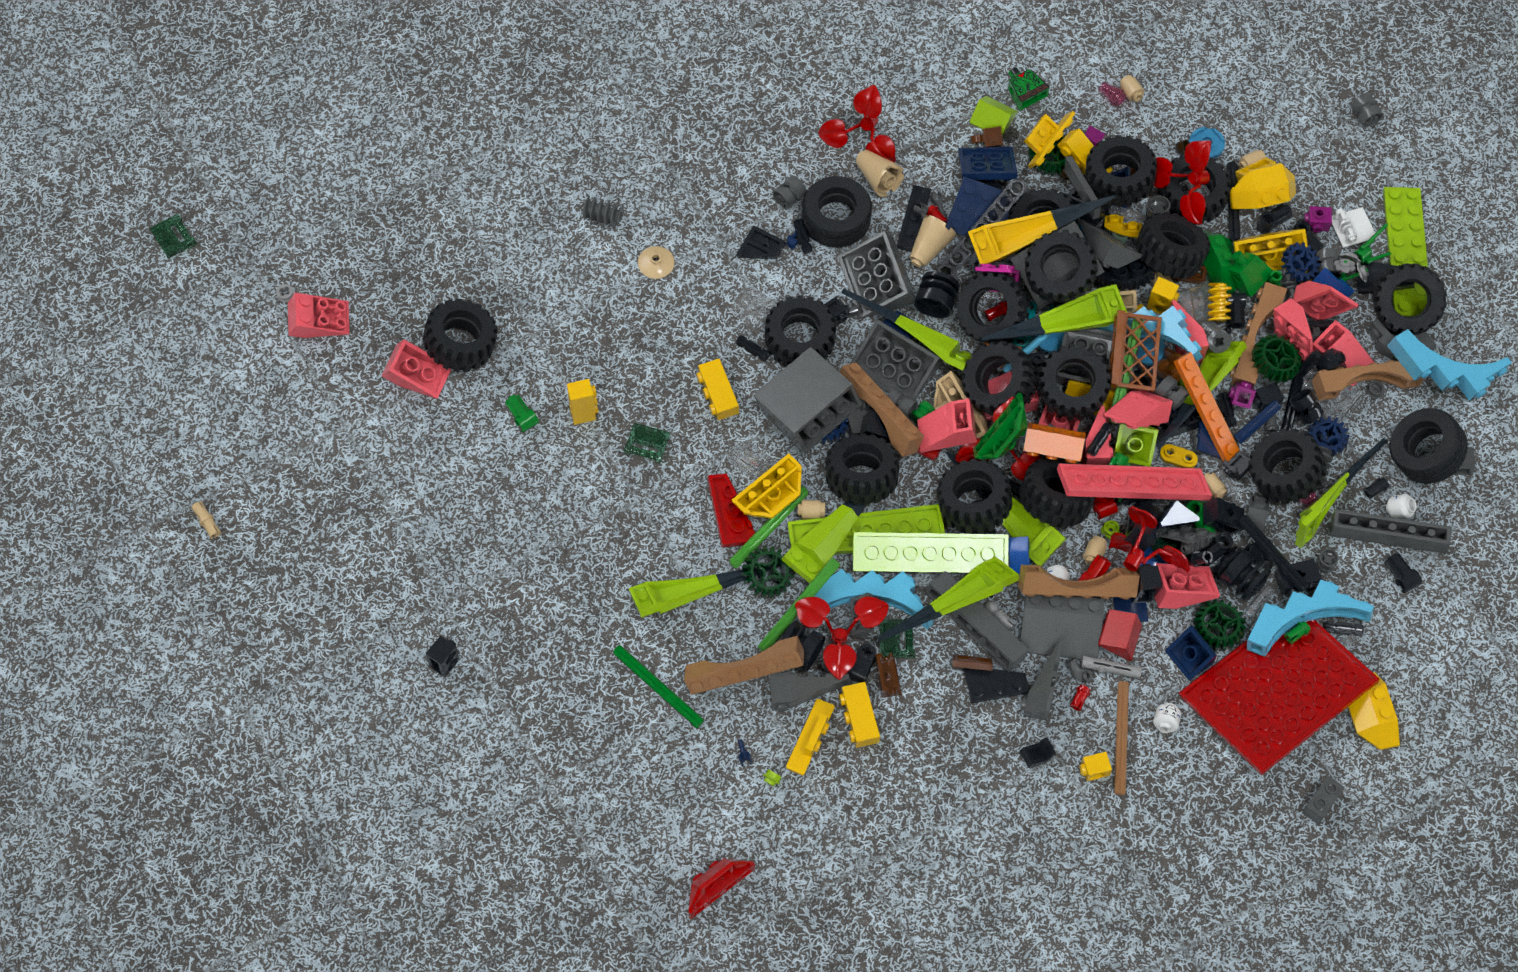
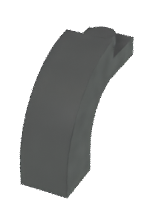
M1377 318L1368 329L1371 338L1377 340L1374 348L1382 355L1398 361L1387 347L1395 336ZM1426 332L1416 336L1421 343L1434 351L1437 344Z

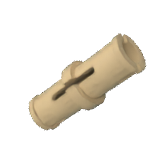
M200 501L193 504L191 508L197 515L199 524L204 527L209 537L213 539L221 535L222 532L215 524L213 515L209 514L203 502Z

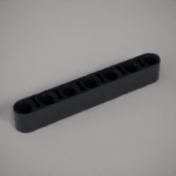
M1018 178L1013 179L969 231L976 229L978 225L983 226L999 222L1026 189L1025 182ZM1013 183H1018L1021 186L1020 192L1012 190ZM1002 197H1006L1009 200L1008 206L1005 207L1000 204ZM990 211H994L997 214L995 221L988 218ZM968 233L936 271L940 272L941 268H947L950 276L953 277L975 249L974 247L967 249L964 246V241L970 239ZM957 253L961 256L962 260L960 263H955L952 260L953 254Z

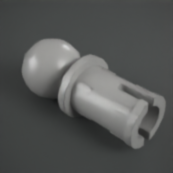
M988 601L985 604V609L992 615H995L1003 626L1011 631L1016 627L1017 624L1007 616L1005 610H999L997 602Z

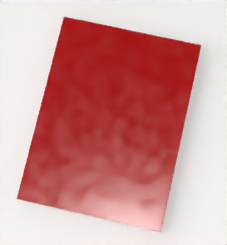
M1315 620L1306 622L1311 629L1309 634L1302 636L1293 644H1290L1283 634L1273 644L1266 657L1247 650L1246 640L1179 692L1182 700L1261 775L1379 683V678Z

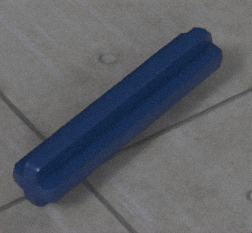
M1273 400L1234 435L1235 440L1241 444L1281 409L1279 402Z

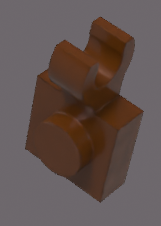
M1001 126L985 128L982 135L971 136L972 144L984 142L985 147L1003 145Z

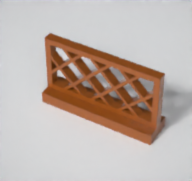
M1118 310L1115 313L1109 369L1112 379L1110 382L1111 388L1115 389L1118 387L1155 392L1162 317L1126 313L1123 310ZM1128 318L1135 319L1139 326L1131 330L1127 325ZM1148 321L1157 322L1156 329L1152 333L1144 325ZM1140 327L1148 335L1141 341L1134 333ZM1130 335L1137 342L1131 349L1125 343L1126 338ZM1149 337L1155 343L1154 348L1150 351L1143 344ZM1139 345L1146 353L1140 359L1132 351ZM1127 354H1130L1136 361L1130 367L1124 362V357ZM1147 356L1153 361V366L1148 370L1141 362ZM1136 364L1144 371L1138 378L1130 370ZM1126 372L1134 379L1130 384L1122 383V375ZM1147 374L1151 379V387L1144 386L1139 379Z

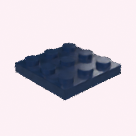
M1012 147L958 148L962 179L964 176L973 180L985 181L998 179L1010 181L1017 179L1018 172Z
M964 176L945 227L948 230L952 228L956 233L965 236L1003 190ZM1002 197L1000 204L1006 207L1009 205V200L1006 197ZM1009 210L999 222L1007 220ZM990 211L988 218L995 221L997 214L994 211Z

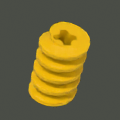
M1209 283L1208 286L1212 287V289H1209L1208 293L1213 296L1208 297V301L1212 303L1208 304L1207 307L1212 311L1207 312V315L1212 318L1207 319V321L1225 322L1231 319V317L1226 315V313L1231 312V309L1226 308L1227 305L1231 304L1226 298L1232 297V295L1226 293V291L1231 290L1232 287L1224 283Z

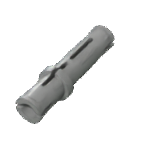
M1083 655L1081 668L1098 670V673L1108 672L1140 679L1142 667L1107 661L1102 657L1097 659Z

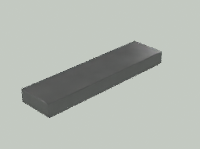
M1065 157L1064 171L1083 203L1097 200L1096 195L1073 157ZM1101 206L1089 212L1093 219L1099 218Z

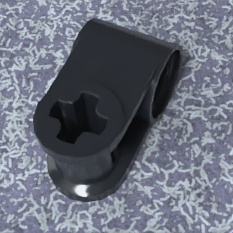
M871 644L860 646L856 653L855 665L846 673L849 674V678L860 683L866 682L865 678H868L876 658L874 646Z

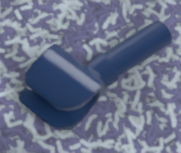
M796 230L787 237L786 245L792 250L799 243L796 239Z
M739 739L740 764L744 767L743 762L748 760L752 765L751 755L745 750L743 740Z

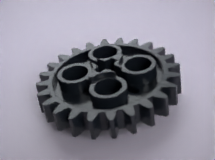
M1137 259L1118 269L1112 266L1110 268L1102 266L1104 273L1098 275L1097 278L1098 282H1102V286L1116 284L1122 291L1125 288L1132 290L1134 287L1138 290L1139 286L1146 287V283L1151 284V280L1155 279L1156 272L1153 271V268L1146 266L1144 261Z

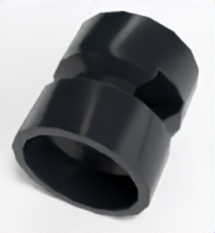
M1311 389L1298 392L1289 401L1293 409L1298 411L1297 415L1302 424L1312 423L1324 414L1321 405L1315 402L1316 397Z

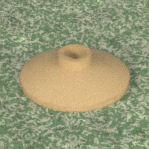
M660 246L645 249L638 258L639 270L643 275L652 279L663 278L670 274L674 268L675 262L672 253Z

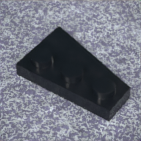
M1364 262L1361 264L1366 266L1369 276H1367V282H1364L1360 275L1356 277L1358 294L1374 293L1373 290L1379 278L1389 269L1396 267V265L1371 262L1370 264ZM1401 283L1395 290L1415 288V283Z
M963 668L971 704L1028 694L1030 691L1025 673L1008 672L998 669L988 671Z

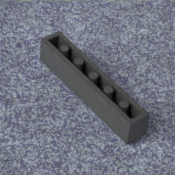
M1335 509L1330 520L1329 536L1445 553L1451 544L1452 527Z
M944 571L929 583L926 594L934 601L958 582L953 576ZM977 601L948 613L963 630L1008 672L1025 660L1029 651L1026 645L1019 641L1010 629L1003 626L995 615L986 610L981 602Z

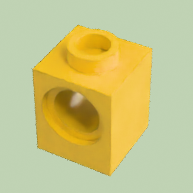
M1107 752L1085 756L1079 765L1080 773L1086 777L1087 781L1110 776L1112 772Z

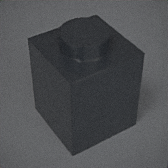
M1275 382L1256 389L1253 405L1260 412L1273 400L1282 405L1284 396L1277 383Z

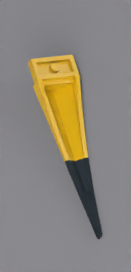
M1112 195L1043 213L986 224L968 231L980 264H991L1032 244L1036 239H1041V235L1045 233L1048 235L1053 230H1058L1112 201L1116 196Z

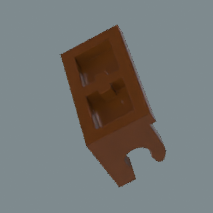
M889 653L887 657H883L882 654H876L875 664L882 698L902 695L893 653Z

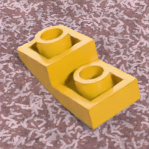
M1111 214L1105 216L1104 227L1124 236L1138 237L1142 229V223L1135 221L1124 223V216Z

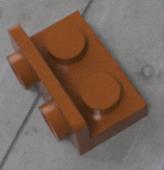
M1166 348L1164 352L1167 359L1158 362L1157 376L1165 379L1168 375H1171L1178 381L1181 379V376L1173 361L1183 355Z

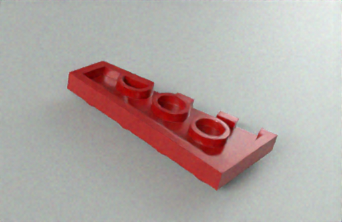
M727 473L708 475L707 481L721 547L744 545L755 532L751 521L732 502L737 493Z

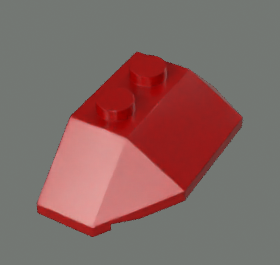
M723 858L721 861H714L709 866V870L704 874L701 872L696 875L691 884L688 909L689 918H694L755 870L754 862Z

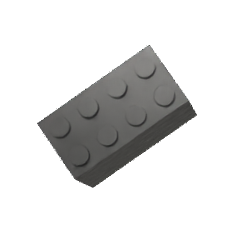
M811 347L792 363L788 364L784 370L774 376L771 381L753 395L764 416L804 453L808 452L862 406L853 384Z

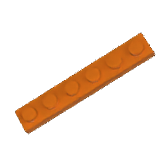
M1186 353L1173 362L1222 461L1226 460L1228 462L1240 450L1192 353Z

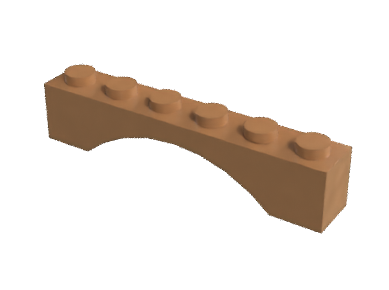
M1268 282L1265 283L1264 288H1259L1256 297L1260 299L1259 303H1254L1251 314H1254L1253 320L1249 319L1246 330H1249L1248 335H1243L1242 338L1247 348L1238 358L1237 367L1232 369L1229 376L1233 378L1232 385H1235L1236 382L1241 383V381L1251 383L1252 387L1255 386L1259 374H1257L1258 369L1253 368L1254 362L1251 361L1253 357L1251 353L1255 345L1256 334L1261 326L1274 316V308L1283 303L1287 288Z
M1390 360L1385 363L1378 364L1375 362L1366 366L1339 367L1330 371L1324 369L1317 372V375L1311 382L1318 401L1336 399L1346 387L1361 381H1382L1401 389L1420 386L1425 379L1421 377L1414 381L1399 361L1394 362V360Z
M856 362L842 366L840 373L853 384L858 397L866 401L880 416L888 432L891 445L902 457L917 453L924 435Z
M1021 565L1018 588L1026 596L1044 595L1046 597H1053L1054 595H1062L1067 598L1073 596H1081L1083 598L1100 596L1104 599L1111 597L1129 599L1130 597L1137 598L1140 575L1137 571H1130L1127 568H1114L1098 578L1072 581L1056 577L1040 565Z
M798 636L779 640L763 652L740 661L713 663L704 660L688 664L685 667L684 681L691 695L785 671L803 666L804 649Z

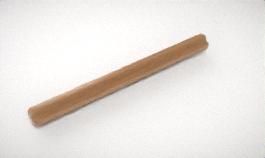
M1120 681L1117 690L1114 793L1120 796L1126 793L1129 683L1126 681Z

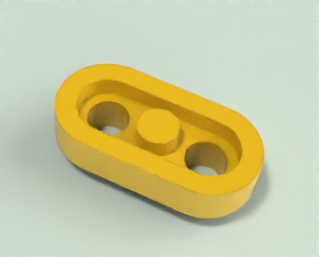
M1172 444L1164 445L1160 451V459L1164 463L1173 464V466L1179 468H1194L1198 461V457L1193 451ZM1185 457L1191 458V460L1188 461L1185 459Z

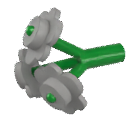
M1351 252L1340 254L1341 260L1334 262L1335 269L1342 271L1339 280L1342 278L1346 282L1360 275L1361 279L1367 282V276H1369L1368 269L1365 265L1362 266L1360 264L1361 260H1359L1358 256ZM1355 265H1357L1358 272L1347 276V273L1354 271Z

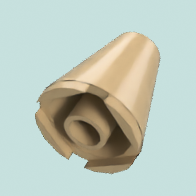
M869 150L861 151L857 155L856 164L877 195L886 197L888 196L886 194L892 189L894 192L901 185L904 179L902 174L904 170L900 165Z
M925 215L910 254L911 263L918 268L921 266L925 267L956 237V232L952 228L948 230L945 227L946 223L931 215L928 217Z

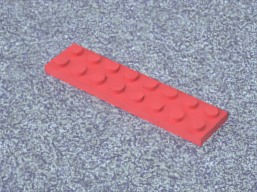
M1059 464L1057 467L1067 496L1210 501L1212 497L1201 468Z

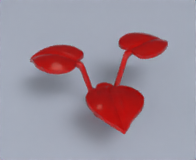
M875 84L861 90L854 97L853 105L855 110L860 114H864L861 122L845 130V123L842 120L831 119L825 122L819 129V137L826 144L834 148L843 147L848 141L846 133L858 127L865 131H871L870 139L872 142L866 145V150L894 163L896 162L895 145L892 139L887 135H878L874 139V132L876 131L874 127L878 124V116L882 111L881 96Z
M1210 140L1193 141L1186 146L1184 158L1190 164L1189 169L1193 170L1190 174L1171 173L1172 162L1164 157L1156 158L1155 187L1164 188L1168 186L1170 176L1188 177V181L1195 185V187L1188 191V195L1181 197L1180 210L1189 222L1198 225L1202 224L1206 202L1200 192L1194 191L1200 189L1201 185H1206L1210 180L1208 171L1204 170L1210 156Z
M1013 396L995 410L993 422L998 419L1014 399ZM977 438L975 443L964 444L955 456L956 461L960 463L964 460L968 462L971 459H975L973 448L980 441V438ZM1013 449L1009 450L1015 460H1017L1011 465V471L1017 479L1023 481L1028 467L1036 460L1041 459L1039 455L1031 456L1024 452L1019 458Z
M1130 506L1128 509L1130 518L1135 523L1142 524V529L1135 546L1125 541V535L1118 532L1112 534L1109 548L1120 549L1129 553L1123 565L1130 571L1135 572L1141 563L1145 565L1149 559L1159 553L1165 562L1173 564L1188 573L1190 565L1186 556L1173 547L1164 546L1163 549L1158 548L1144 558L1145 553L1138 548L1146 526L1156 528L1158 523L1156 518L1150 513Z
M867 596L859 599L854 607V612L858 617L854 619L847 630L843 628H836L834 630L828 618H826L830 613V606L819 597L800 599L795 603L798 619L808 628H817L822 625L823 620L826 622L830 630L829 632L832 634V644L824 649L823 660L829 672L836 679L841 680L856 663L855 651L852 647L846 645L847 636L850 634V631L859 620L864 628L878 626L885 619L889 605L887 602L875 597Z

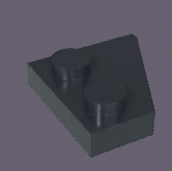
M753 225L736 256L738 258L777 259L786 242Z

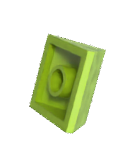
M985 96L979 99L969 123L982 130L1001 126L1003 136L1018 111Z

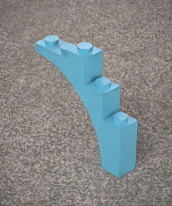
M1145 306L1134 313L1156 316L1152 309L1148 311ZM1171 306L1158 316L1162 317L1160 339L1176 344L1188 353L1191 352L1196 361L1203 358L1199 352L1202 348L1196 340L1192 342L1189 339L1191 334L1186 329L1188 325L1185 319L1187 317L1181 309L1177 311L1174 306ZM1131 318L1127 320V325L1130 328L1133 320ZM1148 321L1144 325L1152 333L1156 329L1157 322ZM1114 324L1094 329L1113 332ZM1142 329L1140 337L1148 336L1147 333Z
M1408 329L1395 336L1387 345L1414 381L1421 377L1425 379L1430 375L1442 391L1448 387L1452 389L1457 385L1469 401L1475 397L1479 399L1487 393L1486 389L1495 379V376L1501 377L1507 373V367L1512 363L1508 357L1488 364L1456 362L1430 350Z
M841 569L832 575L814 596L825 600L830 608L850 603V599L867 592L873 594V597L887 602L888 605L906 612L910 616L924 608L919 596L913 594L915 591L914 579L910 575H906L904 571L884 584L883 577L880 574H876L873 570L855 582L850 573H845ZM934 619L921 625L928 629L933 625Z
M1320 580L1312 598L1304 593L1293 591L1285 609L1274 604L1265 603L1247 640V650L1266 657L1273 644L1283 634L1296 627L1298 622L1302 621L1307 622L1323 617H1348L1370 622L1374 606L1366 601H1359L1351 598L1349 595L1340 594L1339 586L1330 581Z

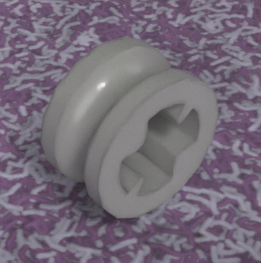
M282 284L276 290L277 297L281 302H289L294 295L292 287L288 284ZM288 290L289 294H285L284 296H282L281 292H286Z

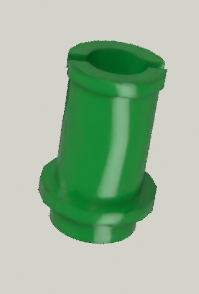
M1277 270L1272 271L1270 278L1266 282L1281 286L1282 273Z
M1305 621L1298 622L1296 627L1284 634V637L1287 638L1286 640L1290 644H1293L1302 636H1307L1311 629Z

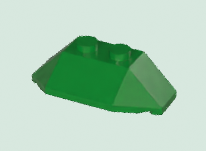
M1203 230L1210 242V251L1204 261L1213 283H1224L1232 287L1226 293L1234 292L1237 286L1229 272L1230 268L1235 264L1232 258L1235 253L1234 245L1229 238L1221 234Z
M1020 392L973 448L975 459H997L1004 456L1008 450L1014 448L1017 439L1026 433L1028 427L1023 396Z

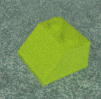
M1119 423L1113 456L1117 451L1130 458L1128 463L1151 467L1159 430L1151 426L1131 429L1127 427V424Z

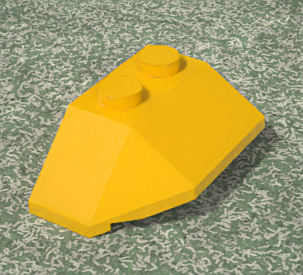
M1282 163L1248 170L1235 187L1230 190L1231 209H1259L1290 201L1296 194L1295 176Z
M1305 229L1272 232L1245 237L1233 242L1235 253L1242 251L1243 254L1246 252L1255 254L1273 271L1286 269L1281 267L1285 264L1281 261V258L1285 257L1282 253L1288 246L1296 242L1299 244L1304 242L1305 247L1308 246Z
M788 453L734 497L732 502L745 515L769 519L774 518L801 495L802 466Z
M1373 672L1379 678V683L1348 706L1356 734L1376 746L1379 750L1400 746L1398 719L1386 683Z

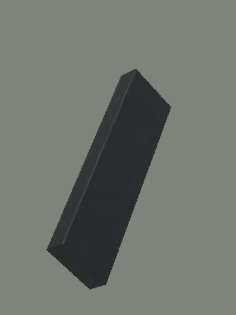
M913 185L897 242L898 249L912 252L923 221L921 214L914 211V205L920 208V202L927 205L931 189Z

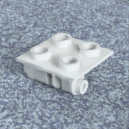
M1363 207L1347 212L1341 208L1336 210V215L1332 216V226L1343 248L1366 242L1375 234Z

